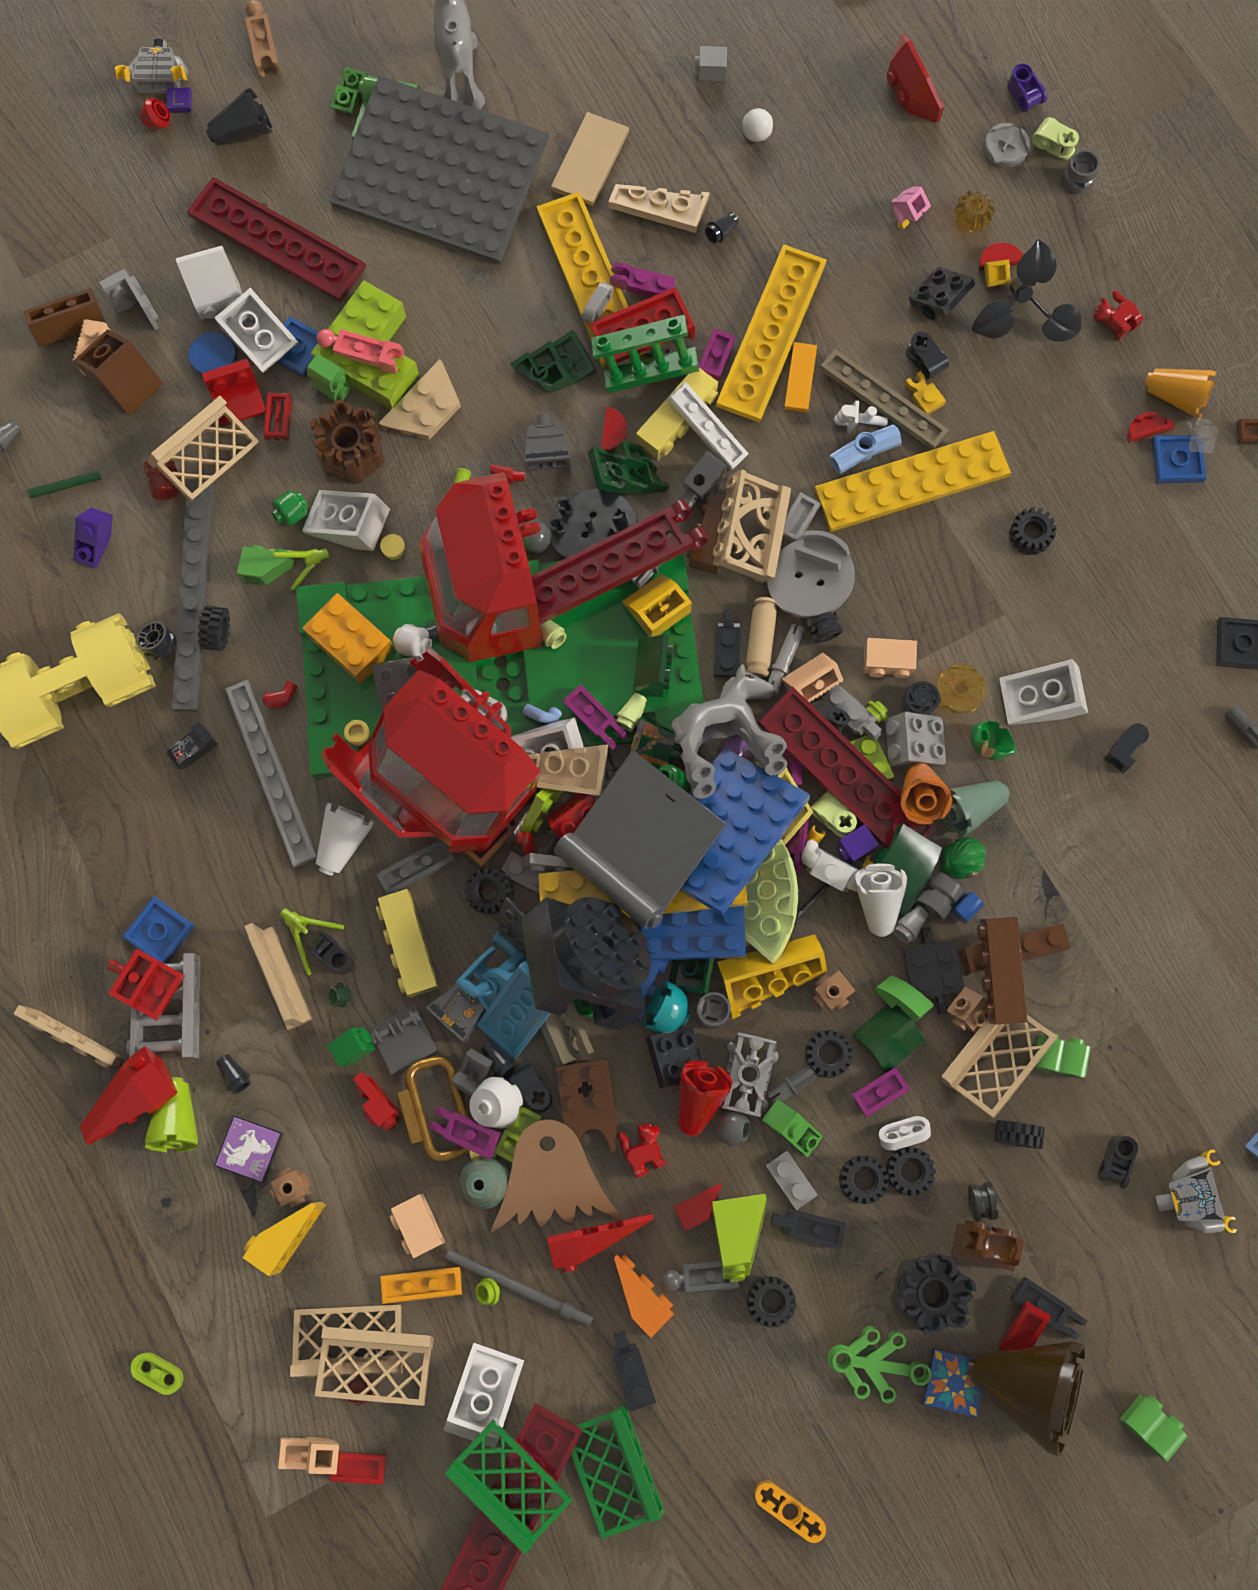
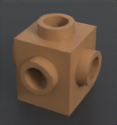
M839 970L833 976L829 977L826 974L815 982L817 988L813 991L815 994L813 999L820 1009L826 1008L829 1012L834 1008L838 1012L849 1003L846 998L854 993L855 989ZM829 990H833L835 996L830 995Z
M964 987L947 1009V1012L953 1018L952 1023L962 1031L968 1029L976 1033L987 1021L984 1013V1005L987 1003V1000L984 996Z
M291 1168L285 1169L276 1174L277 1179L271 1182L273 1187L270 1190L275 1203H280L281 1207L290 1205L291 1209L305 1203V1197L312 1194L309 1189L311 1187L310 1180L306 1173H302L301 1170L292 1171ZM287 1183L292 1185V1191L289 1194L285 1187Z

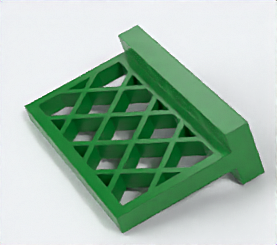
M626 1405L577 1424L578 1427L583 1429L582 1432L590 1435L585 1449L575 1445L571 1455L601 1538L605 1539L649 1521L652 1523L660 1520L665 1510ZM608 1419L613 1428L610 1439L596 1433L599 1423ZM595 1425L593 1431L588 1429V1427ZM615 1436L618 1443L613 1441ZM593 1438L608 1444L603 1457L588 1451ZM611 1446L622 1452L623 1460L620 1466L606 1460ZM586 1456L600 1462L595 1476L586 1472L583 1467ZM625 1463H626V1466H627V1469H628V1470H626V1469L623 1468V1466H624ZM603 1464L618 1471L613 1484L598 1478ZM621 1473L632 1479L633 1487L630 1493L616 1487ZM596 1483L610 1489L605 1503L594 1497L593 1489ZM635 1490H636V1493H637V1496H638V1497H636V1496L633 1495V1493H634ZM613 1491L628 1498L623 1511L608 1505ZM631 1500L641 1505L644 1516L634 1518L626 1514ZM605 1510L620 1517L617 1526L607 1530L602 1519ZM623 1519L628 1521L626 1523L621 1524Z
M494 1419L447 1466L445 1472L454 1484L525 1555L533 1547V1543L572 1502V1497ZM492 1429L501 1437V1448H485V1437ZM482 1441V1448H476V1446ZM516 1452L521 1457V1467L505 1468V1453ZM482 1453V1468L470 1469L463 1460L469 1454ZM485 1453H501L502 1468H485ZM536 1472L541 1477V1487L525 1488V1473ZM502 1473V1488L490 1489L485 1484V1474ZM505 1473H521V1488H505ZM476 1474H482V1480ZM544 1481H545L550 1487H544ZM521 1493L522 1508L510 1509L505 1504V1494ZM525 1493H541V1508H525ZM544 1493H557L563 1501L556 1508H545ZM496 1494H502V1500ZM545 1513H551V1514L545 1519ZM516 1514H522V1520ZM525 1514H541L542 1524L534 1532L525 1524Z

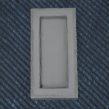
M800 492L786 514L782 537L792 543L800 540L819 510L821 503Z

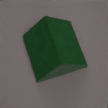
M714 959L672 960L669 982L682 989L686 994L703 997L705 994H708Z
M888 1004L852 1034L884 1073L896 1067L925 1042L913 1019L899 1007L891 1008Z

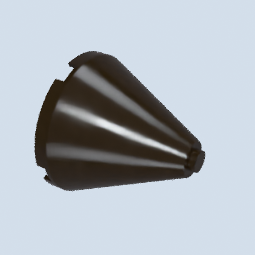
M1069 1341L976 1355L975 1359L970 1358L966 1375L970 1376V1382L1047 1453L1058 1457L1061 1456L1065 1444L1058 1441L1060 1436L1069 1435L1083 1376V1370L1081 1369V1364L1077 1363V1357L1085 1359V1344Z

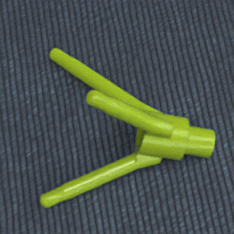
M326 548L318 551L317 549L309 551L286 550L288 552L273 553V557L303 558L306 568L291 586L292 591L300 585L306 575L315 567V564L329 557Z
M285 908L281 911L280 916L290 928L306 974L311 975L310 966L299 933H308V930L305 928L307 924L340 930L344 929V925L299 916L296 912H291Z

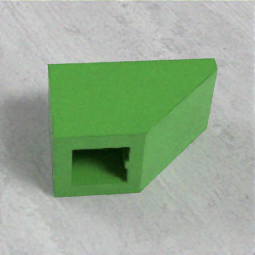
M252 545L251 547L243 546L237 574L242 582L267 585L293 568L295 560L293 558L273 557L274 552H288L284 549L272 551L258 545Z
M778 1099L762 1119L774 1132L806 1157H809L823 1138L798 1112Z

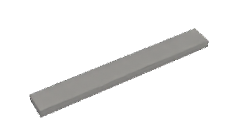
M247 679L225 688L293 867L296 868L317 859V854L249 680Z

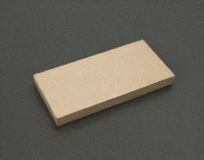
M587 112L551 185V191L564 196L580 192L584 203L594 206L629 133V127Z

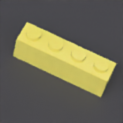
M699 368L700 371L688 374L674 390L676 391L686 382L706 405H711L718 396V382ZM666 399L636 433V444L642 446L646 452L659 460L663 454L666 456L672 450L673 443L678 437L681 439L686 434L689 424Z
M408 889L378 898L379 906H376L380 921L384 920L387 929L383 930L387 945L392 944L394 954H391L390 957L394 969L399 968L401 978H398L401 992H406L407 996L412 998L439 989L411 893Z

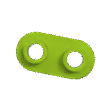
M142 1353L136 1356L131 1363L132 1376L163 1395H169L178 1391L183 1384L184 1377L182 1371L177 1366L153 1353ZM145 1361L151 1364L150 1371L144 1369ZM168 1374L174 1377L173 1384L167 1382Z

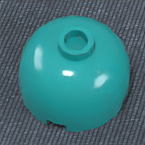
M668 981L662 982L665 985L662 989L656 988L646 1006L645 1014L648 1015L647 1021L642 1019V1026L659 1034L676 1031L680 1026H685L690 1017V1013L687 1012L689 1005L687 996L682 989Z

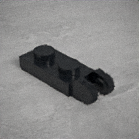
M1024 1276L1010 1298L1011 1301L1020 1307L1027 1301L1050 1315L1047 1325L1057 1331L1060 1330L1075 1341H1077L1079 1335L1073 1329L1063 1325L1066 1317L1069 1316L1079 1325L1085 1326L1087 1323L1085 1318L1071 1310L1072 1307Z

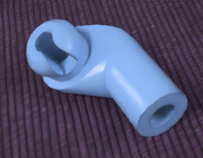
M527 704L523 709V715L546 724L558 722L562 716L561 711L555 707H551L548 713L530 704Z

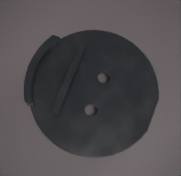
M591 489L577 493L570 498H560L556 504L558 509L554 517L550 519L548 526L553 547L560 556L566 559L638 523V518L635 511H632L630 504L616 492ZM592 514H597L595 518L590 517ZM584 534H589L587 538H582Z

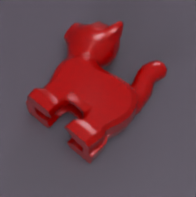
M1114 290L1112 297L1120 305L1113 310L1108 301L1103 297L1101 302L1095 307L1093 317L1096 321L1105 322L1110 330L1116 334V340L1119 341L1127 335L1126 332L1130 329L1133 331L1142 324L1144 316L1139 313L1137 306L1132 301L1121 295L1118 290Z
M649 1123L639 1124L638 1136L643 1143L632 1147L629 1145V1139L625 1133L620 1132L617 1135L621 1142V1150L625 1160L632 1167L637 1179L648 1174V1169L644 1167L645 1163L651 1161L655 1169L667 1164L666 1160L661 1156L660 1147L657 1143V1138L660 1134V1129L657 1125Z

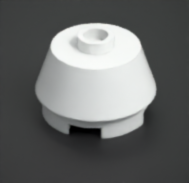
M503 1077L485 1079L470 1099V1111L475 1121L482 1126L498 1129L507 1128L512 1125L518 1118L519 1107L523 1105L522 1095L518 1087L511 1085Z

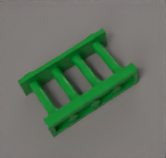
M685 314L591 338L594 359L604 357L608 369H604L605 385L608 394L700 371L696 348L686 349L683 337L688 336ZM674 340L677 351L663 355L659 343ZM650 346L654 357L640 360L636 349ZM627 351L631 363L617 366L613 355Z

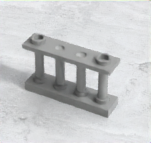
M186 953L180 963L166 964L185 975L183 986H180V989H177L172 999L183 1001V1012L176 1015H161L159 1020L156 1021L149 1016H144L142 1012L131 1007L130 1040L127 1041L126 1051L130 1057L146 1046L152 1052L179 1051V1053H182V1058L199 1059L200 956L194 953ZM179 1025L182 1027V1038H179V1040L143 1042V1026Z

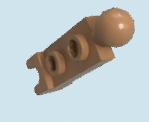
M250 0L246 4V13L249 17L245 18L258 75L260 78H264V71L267 67H273L275 73L280 74L281 69L267 13L263 14V6L259 1Z

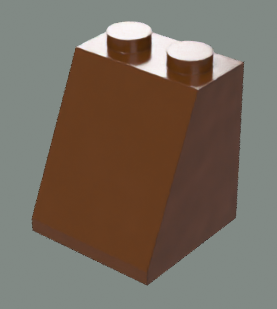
M108 329L73 360L119 410L128 415L136 412L141 407V404L148 397L153 396L163 384L133 344Z

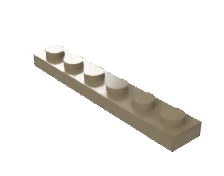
M834 349L821 365L820 370L868 405L875 407L879 413L931 450L935 449L948 434V428L838 350Z

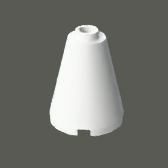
M327 803L316 864L320 866L319 871L333 876L334 872L340 873L375 822L370 819L369 823L364 821V815L339 805L336 810L331 808L333 803Z
M879 863L868 865L865 867V871L862 873L858 871L856 873L855 886L869 931L876 936L884 937L894 931L907 886V876L902 869L899 872L891 864Z

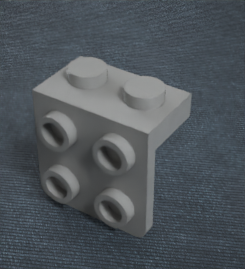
M903 712L886 719L887 753L890 767L898 768L913 762L938 766L946 763L944 728L941 717Z

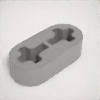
M605 282L599 284L583 310L581 318L583 321L591 323L599 319L613 295L614 287Z

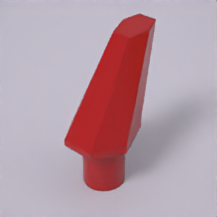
M490 464L491 474L504 472L510 485H513V481H525V472H516L510 467Z

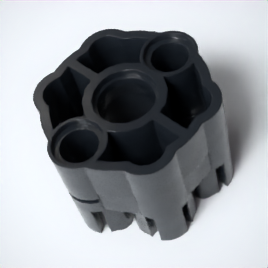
M930 1253L927 1256L906 1259L899 1264L891 1301L911 1321L916 1329L927 1335L934 1336L935 1331L939 1333L946 1327L964 1328L969 1323L970 1319L966 1318V1315H970L967 1303L972 1300L974 1295L971 1293L972 1291L976 1292L977 1288L973 1279L963 1275L958 1270L951 1257L940 1253ZM934 1280L941 1288V1295L937 1302L927 1304L922 1298L923 1287L928 1282Z

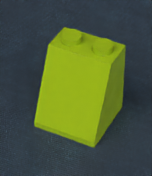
M766 1194L712 1202V1215L723 1280L729 1279L730 1282H739L745 1280V1276H750L765 1217Z

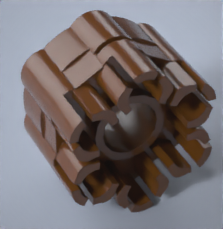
M337 400L333 402L335 408L330 406L328 410L330 418L326 414L318 415L320 424H318L315 417L311 421L310 427L316 439V449L314 450L326 475L348 481L352 484H359L384 464L385 457L381 435L373 412L369 408H366L367 415H365L363 407L355 408L353 411L350 404H345L344 400ZM348 442H356L350 448H342Z

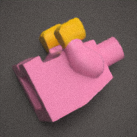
M912 186L904 190L891 202L899 229H905L909 225V221L906 218L911 219V221H917L923 215L922 213H925L931 207L922 187Z

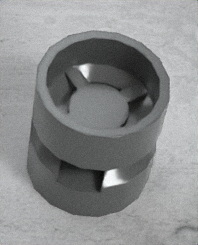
M1083 149L1074 152L1062 177V185L1069 193L1075 195L1083 194L1090 188L1100 165L1099 158L1094 152Z
M937 873L929 883L930 890H924L916 902L930 916L943 921L952 909L950 904H956L963 895L964 890L947 875Z
M718 992L705 994L699 1000L696 1008L698 1021L708 1029H716L723 1026L731 1013L728 999Z

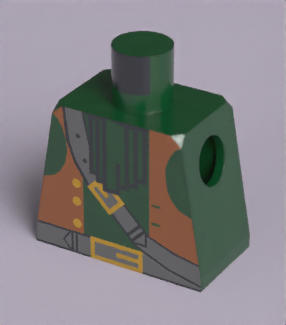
M642 715L629 755L632 751H635L656 769L668 765L669 759L683 763L681 757L683 749L681 746L674 744V732L655 720Z

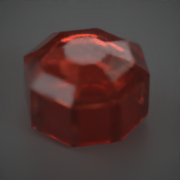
M362 1377L353 1379L348 1384V1387L354 1394H360L368 1385ZM370 1390V1391H369L367 1394H365V1395H372V1394H373V1391ZM348 1399L349 1402L353 1403V1404L356 1405V1406H359V1405H362V1404L368 1402V1401L349 1400V1399Z

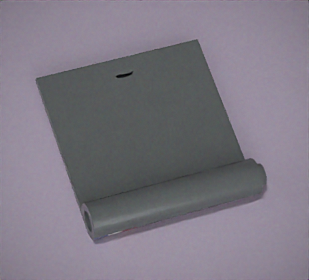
M632 751L574 834L568 833L564 835L556 844L554 853L645 929L655 928L663 918L662 913L727 824L639 754Z

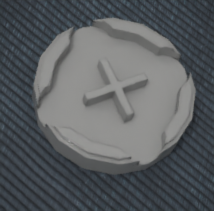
M1001 123L990 129L983 144L984 153L989 161L1003 168L1014 167L1023 162L1030 148V140L1025 130L1021 127L1018 129L1014 127L1015 124Z

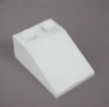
M223 246L176 258L177 265L201 320L215 318L242 295L240 284Z
M251 288L215 317L219 328L262 373L298 344L294 336Z
M319 490L302 532L353 549L374 551L390 508L372 493Z
M1073 659L999 678L1008 725L1060 720L1088 713L1079 666Z
M575 717L511 736V739L520 745L527 755L584 747Z
M473 1343L444 1431L473 1441L493 1419L503 1428L524 1360ZM493 1429L485 1437V1445L495 1448L500 1436Z

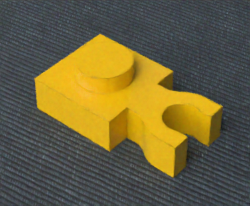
M921 371L916 375L919 383H913L910 378L906 380L905 386L914 392L912 400L926 414L929 415L945 405L946 400L933 382L929 385L925 383V377Z

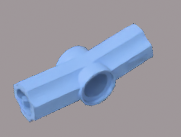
M895 425L872 433L862 432L854 441L829 455L831 466L835 472L842 474L856 464L870 460L873 455L898 447L902 443L900 432ZM859 445H867L869 449H862Z

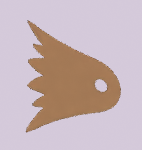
M541 1120L529 1125L522 1132L515 1147L507 1190L490 1233L502 1227L516 1213L518 1214V1223L521 1224L528 1217L531 1210L540 1227L547 1223L554 1209L563 1220L571 1224L574 1220L576 1206L590 1217L592 1216L591 1206H594L598 1210L622 1220V1217L611 1204L592 1172L579 1139L567 1125L555 1120ZM545 1136L552 1137L555 1141V1147L551 1151H544L540 1148L539 1142Z

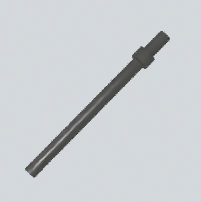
M451 1249L447 1252L446 1260L484 1278H491L497 1284L560 1313L559 1316L568 1321L572 1319L590 1327L594 1317L575 1309V1305L567 1301L565 1303L558 1301Z

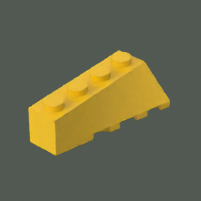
M815 934L787 942L782 954L773 963L758 950L747 953L746 958H729L717 962L725 996L731 1006L732 1019L741 1016L740 1012L749 1007L754 1009L762 1005L761 1001L773 995L778 997L784 994V991L793 985L798 987L827 972L824 951Z

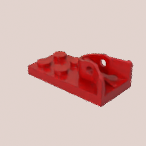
M676 287L589 323L594 337L685 314L688 336L683 338H689L691 341L695 338V325ZM646 346L636 350L639 355L650 350L651 347ZM627 351L613 355L616 364L629 359Z

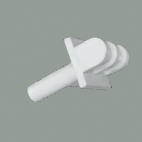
M855 401L853 405H844L834 417V422L838 426L847 427V433H851L858 423L886 427L888 418L876 416L877 409L873 406L869 407L864 414L859 413V401Z

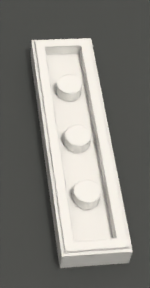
M686 382L667 398L670 404L714 454L726 464L729 471L733 470L749 454Z

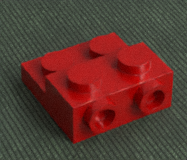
M360 1072L353 1080L357 1083L354 1087L363 1099H368L362 1105L366 1111L363 1116L372 1126L381 1127L383 1131H390L400 1122L398 1117L402 1113L369 1074Z

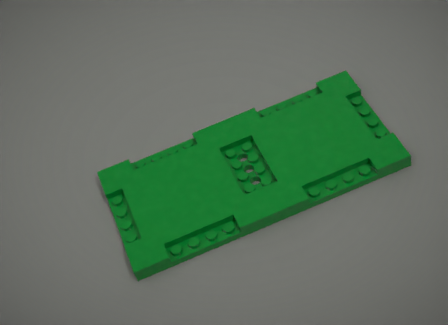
M684 553L661 564L658 568L659 572L653 574L644 584L646 585L662 573L677 583L689 598ZM538 560L528 561L531 576L560 561L539 563ZM449 570L442 571L440 575H434L444 620H446L447 616L452 618L465 613L460 608V601L456 600ZM425 576L346 585L345 582L296 587L306 687L310 775L314 780L336 777L329 771L320 755L327 746L330 748L335 742L331 738L334 734L337 733L358 753L370 741L382 710L373 673L360 685L308 638L303 627L338 593L390 639L393 644V636L396 630L405 624H412L425 629L426 626L436 624ZM629 580L551 619V621L564 628V633L567 635L563 644L556 649L547 647L542 640L543 646L474 662H469L453 650L449 651L442 647L439 638L432 641L431 649L442 656L473 689L480 692L487 691L490 694L489 697L501 702L505 706L507 711L506 723L511 727V736L547 725L523 715V709L527 704L533 705L547 713L551 707H555L562 713L559 721L575 717L583 746L591 747L605 744L563 704V700L581 684L616 721L617 713L633 696L639 639L648 638L649 636L622 603L623 600L640 589ZM473 613V616L476 620L482 617L483 614ZM691 613L660 634H668L669 643H673L671 666H666L671 668L669 690L664 689L663 697L642 695L647 699L642 715L655 720L672 730V721L676 717L681 716L691 704L704 703ZM498 614L496 621L501 630L506 629L507 626L504 620ZM466 628L459 630L466 634ZM393 644L395 650L383 663L410 657L399 654ZM505 657L508 662L504 667L499 668L494 665L495 659ZM500 680H507L510 686L507 690L500 691L496 688L497 683ZM456 687L452 689L460 696L465 692V690L460 691ZM353 720L365 722L370 729V738L362 746L351 745L344 736L346 725ZM611 727L604 733L615 742V745L632 744L637 728H634L633 732L623 729L628 735L625 739L619 738ZM389 748L377 758V770L379 772L412 769L410 765ZM370 767L367 769L365 774L370 773Z

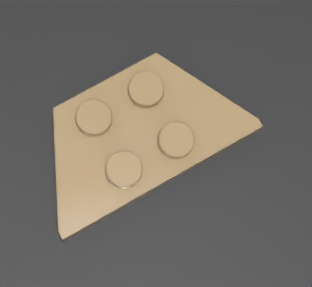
M440 359L379 422V426L382 429L399 430L401 434L417 435L419 438L430 440L461 407Z

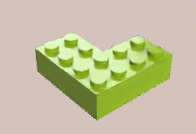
M363 280L328 329L336 337H338L340 329L380 341H389L406 318L403 302ZM317 344L311 352L312 358L320 354L344 369L345 377L350 387L389 410L407 394L419 377L416 362L405 355L403 358H392L398 369V372L393 374L382 371L379 367L334 355V346L323 348Z

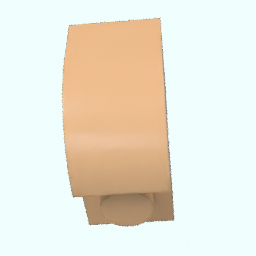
M321 1437L280 1438L277 1467L278 1469H306L308 1474H336L339 1444L335 1440Z

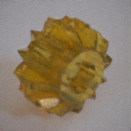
M978 190L975 194L968 191L965 196L959 198L954 212L957 215L956 222L962 223V229L970 227L972 232L976 227L981 231L984 226H988L991 223L995 208L992 207L993 199H987V193L980 195Z

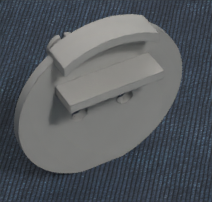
M812 530L805 531L803 539L797 540L783 548L779 552L775 578L767 580L770 596L775 600L781 611L801 617L804 620L807 618L808 621L812 617L814 619L820 617L819 614L833 612L839 608L849 597L855 581V570L852 559L849 556L848 545L833 534ZM797 573L803 574L801 578H796L795 575ZM819 581L825 582L823 586H817V583Z

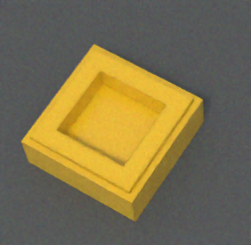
M1009 260L984 263L986 287L1011 283Z

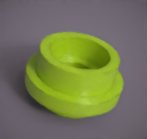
M869 701L867 703L868 707L866 709L876 718V723L887 719L885 714L887 709L879 701L875 703Z
M491 1278L483 1279L476 1286L477 1300L482 1305L487 1306L495 1305L498 1302L500 1295L499 1286Z

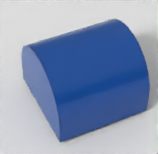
M968 892L951 907L950 913L960 922L967 924L984 906V903L974 892Z

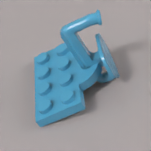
M497 930L491 939V943L501 947L510 958L498 968L491 969L487 963L497 950L492 946L467 969L455 984L469 996L478 997L480 1003L487 1011L479 1020L477 1026L502 1050L515 1059L551 1013L535 1009L527 958L507 937L500 933V930ZM475 978L478 980L476 986L471 982Z

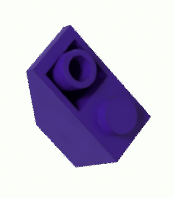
M90 507L76 517L73 561L93 568L98 566L111 538L112 514Z

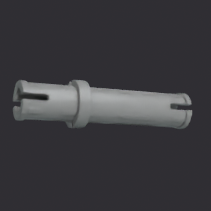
M796 624L790 625L778 658L770 668L771 674L767 682L774 686L773 696L779 695L783 683L782 678L790 673V664L805 633V629L799 625L797 630L795 629Z

